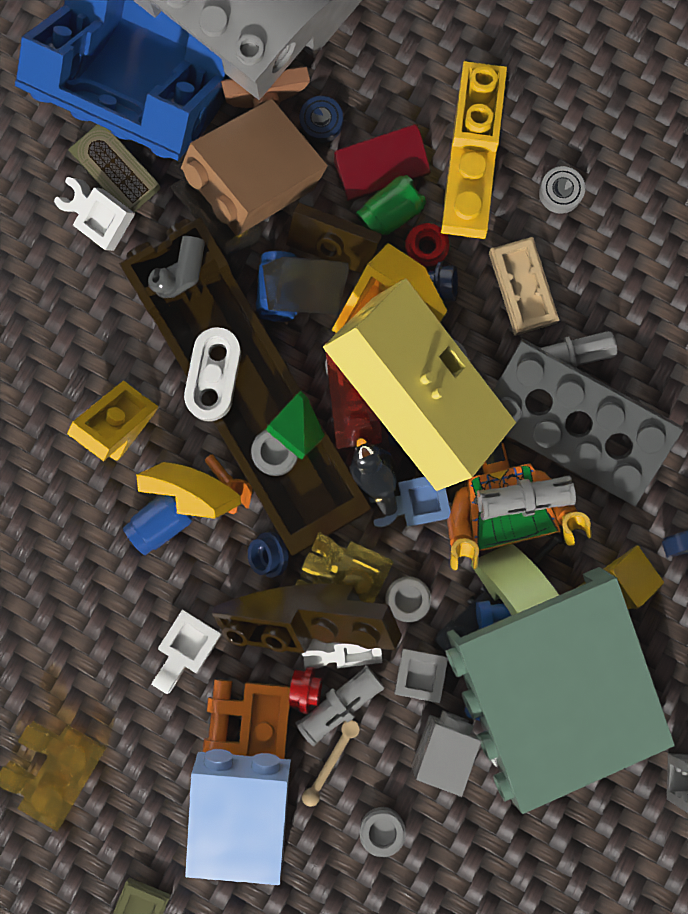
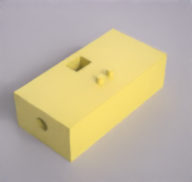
M406 278L373 297L323 346L324 350L436 491L472 478L516 424L510 413Z

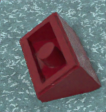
M413 124L334 152V163L348 202L379 192L398 176L408 175L414 180L431 173L418 124Z

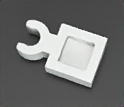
M67 177L65 182L74 189V199L70 201L67 198L56 197L54 200L55 204L63 211L78 213L79 215L73 226L104 250L114 251L135 213L104 189L93 188L91 191L85 181Z
M316 639L312 640L306 653H302L305 669L307 667L321 668L332 662L337 663V669L382 663L381 648L365 649L358 645L338 642L323 643Z

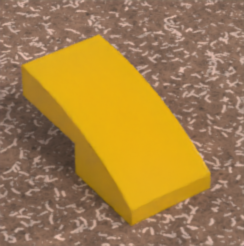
M162 462L136 474L138 492L175 496L177 514L217 518L241 505V496L218 479L191 467Z

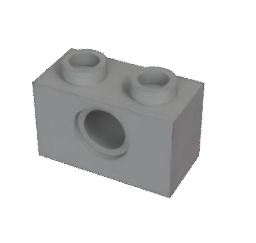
M446 711L442 712L440 718L429 715L411 765L416 780L462 797L481 744V740L472 730L473 725L468 723L469 720Z

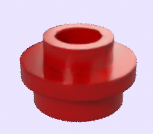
M423 223L415 226L407 235L405 242L407 256L425 268L435 267L438 262H443L450 246L447 234H442L441 227L432 223ZM424 240L433 242L435 250L431 253L422 252L419 248L420 242Z
M307 667L305 671L295 670L293 673L289 693V706L299 708L300 713L308 714L311 705H319L322 692V678L315 677V668Z

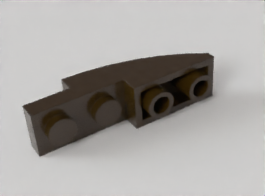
M304 584L279 587L232 599L216 605L212 611V615L228 642L237 646L265 647L276 652L292 651L306 653L313 639L323 643L338 642L358 645L365 649L381 648L396 650L402 637L388 604L361 601L354 585Z

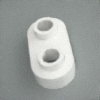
M215 327L205 330L198 336L193 348L184 399L189 411L195 417L204 421H215L225 416L230 410L241 360V347L235 335L224 328ZM222 346L227 350L226 357L223 360L214 361L210 358L211 350L214 347ZM206 391H215L218 394V400L212 406H205L201 402L202 395Z

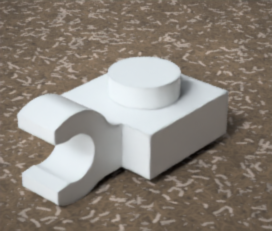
M182 610L158 647V650L169 657L155 677L152 685L168 694L176 685L185 667L198 673L222 634Z

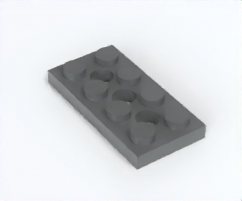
M524 339L521 340L493 389L494 394L516 421V424L508 432L507 436L634 506L637 505L683 431L681 425ZM535 389H543L551 395L553 403L548 410L536 412L527 405V395ZM575 411H582L591 417L592 426L587 432L576 434L567 428L566 418ZM616 433L627 435L632 441L631 449L624 455L611 454L605 447L606 440L611 435Z

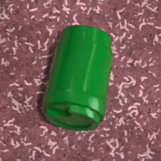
M408 175L398 176L363 204L364 207L356 212V216L363 227L381 233L382 237L384 235L388 236L419 215L427 204L423 194L418 193L413 186V180Z

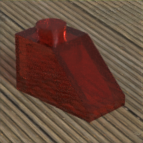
M326 352L336 447L357 446L359 438H363L371 444L382 443L380 419Z

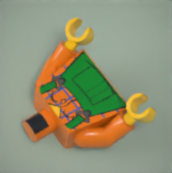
M500 443L482 465L484 474L467 479L465 486L456 492L450 509L451 513L447 519L451 544L450 566L453 570L458 569L459 557H469L473 561V569H476L478 567L479 551L560 532L559 525L563 527L564 540L569 546L575 545L574 536L571 532L574 529H582L586 532L588 538L592 537L589 517L582 512H578L574 505L546 508L535 511V515L526 517L519 513L498 516L487 520L481 519V512H479L477 504L478 490L517 485V481L529 479L530 482L552 480L544 471L534 470L531 463L510 468L504 443Z

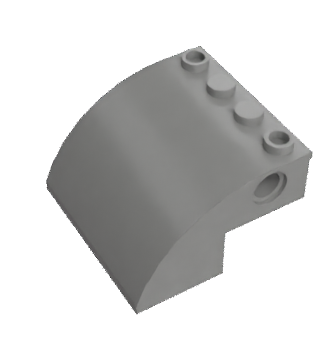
M362 0L133 1L155 18L161 11L219 56L222 59L224 73L260 100L302 49L314 58Z

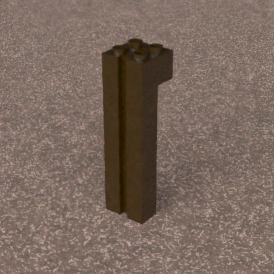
M201 217L192 222L190 219H185L167 230L168 240L154 248L150 242L142 243L131 249L126 255L127 259L119 264L145 309L156 323L187 378L194 344L202 332L210 328L219 327L230 331L237 338L241 347V360L232 405L225 416L213 422L289 552L294 557L325 539L330 534L371 511V507L321 423L320 426L325 434L324 438L302 460L298 458L296 464L289 472L279 476L265 474L255 465L251 454L255 438L265 431L267 426L301 389L234 279L229 264ZM183 236L203 239L205 247L200 276L194 286L173 298L159 297L156 292L150 289L148 278L155 268H167L178 262ZM222 346L214 347L211 350L210 358L214 361H221L226 357L227 350ZM206 391L202 395L201 402L205 406H212L217 402L218 394L215 391Z

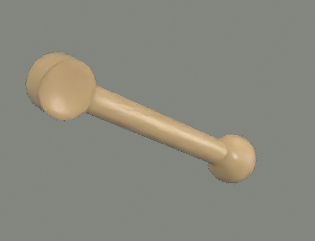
M351 720L349 723L345 721L342 724L341 730L343 734L312 787L306 789L302 794V801L306 806H315L319 802V791L348 741L359 734L360 728L356 721Z

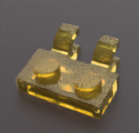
M318 533L311 550L321 554L323 557L309 552L302 567L301 577L310 580L313 584L354 585L361 601L374 603L390 571L393 560L354 542H350L348 548L345 549L337 545L328 536ZM300 579L296 583V585L310 584Z
M33 721L31 725H27L18 742L31 750L44 753L48 757L37 776L10 760L0 771V787L9 792L24 796L17 809L58 832L107 747L69 725L58 736L48 728Z

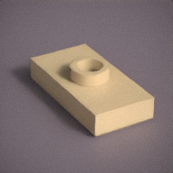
M529 237L491 248L489 251L490 259L514 335L557 324L559 317L534 238Z

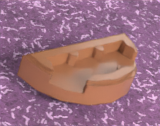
M307 66L287 68L260 100L233 79H225L221 81L226 103L234 107L255 108L270 99H273L279 106L281 101L293 97L305 89L310 82Z

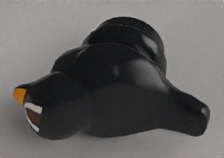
M359 438L352 463L349 467L350 473L359 489L366 496L375 500L384 515H393L397 511V502L394 494L397 484V471L394 459L389 451L375 444L368 443L363 438Z

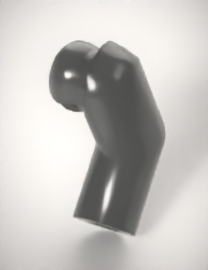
M183 236L178 262L167 268H155L148 278L150 289L156 292L159 297L173 298L194 286L200 276L205 241L197 237Z

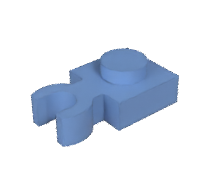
M426 477L398 482L400 496H395L397 502L396 513L384 518L375 519L374 525L376 527H386L392 524L397 516L405 515L407 527L448 519L451 511L446 488L436 491ZM369 497L370 503H376L374 499Z

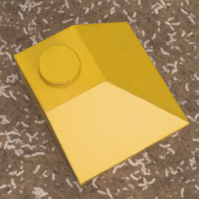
M387 243L367 264L332 331L337 333L373 297L405 278L410 282L439 322L444 318L447 309L426 268Z

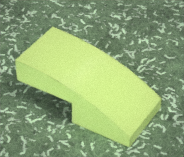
M513 544L504 545L478 558V567L474 571L494 601L501 599L511 615L559 596L558 592L537 566Z

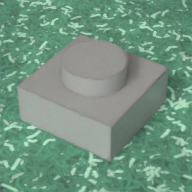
M402 648L394 694L440 703L448 661L447 656Z

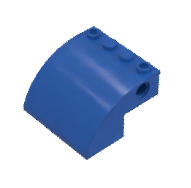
M65 0L63 7L22 36L15 86L29 92L37 101L53 103L70 111L71 115L79 120L92 121L109 129L114 136L120 139L133 140L151 148V151L159 157L172 158L178 161L188 150L190 143L202 135L225 100L221 81L231 78L224 73L222 59L162 11L155 18L133 0Z

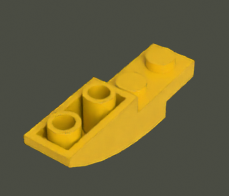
M463 61L444 197L442 234L479 239L486 238L507 67Z

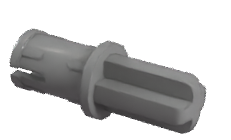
M609 331L575 340L564 337V342L541 348L575 368L579 365L612 358L617 355V343L614 335Z

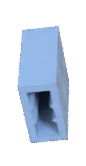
M213 749L197 753L191 773L186 877L280 885L284 856L290 759H280L278 756L270 753H260L254 756L233 755L231 752L223 749Z

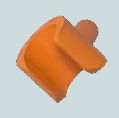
M213 454L209 455L205 459V463L219 481L229 486L241 496V503L248 509L252 496L250 483L242 479H233ZM238 506L228 511V513H237Z

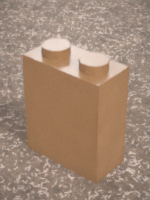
M270 99L191 142L181 169L189 184L193 188L198 189L211 204L217 218L222 223L227 224L234 234L238 236L313 191L328 165L274 100Z

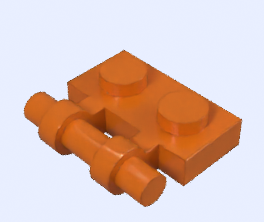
M214 679L213 697H208L207 712L211 713L209 738L204 739L203 752L223 749L231 752L233 755L243 756L270 753L278 756L280 759H285L290 709V686L246 682L244 699L235 700L231 699L232 681ZM229 715L242 716L239 742L227 740Z

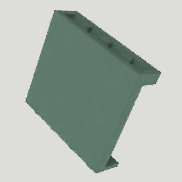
M600 567L583 574L586 584L466 636L460 637L454 630L447 632L452 646L451 649L446 650L447 658L457 677L463 675L468 688L467 691L462 692L464 703L473 719L479 717L484 732L477 734L481 740L480 745L489 761L494 759L499 773L493 775L495 785L503 801L506 802L511 799L522 814L675 746L617 577Z

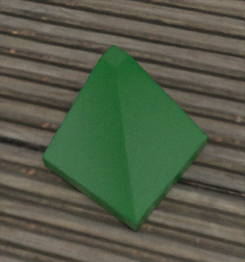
M301 391L265 429L301 460L325 436L307 396Z

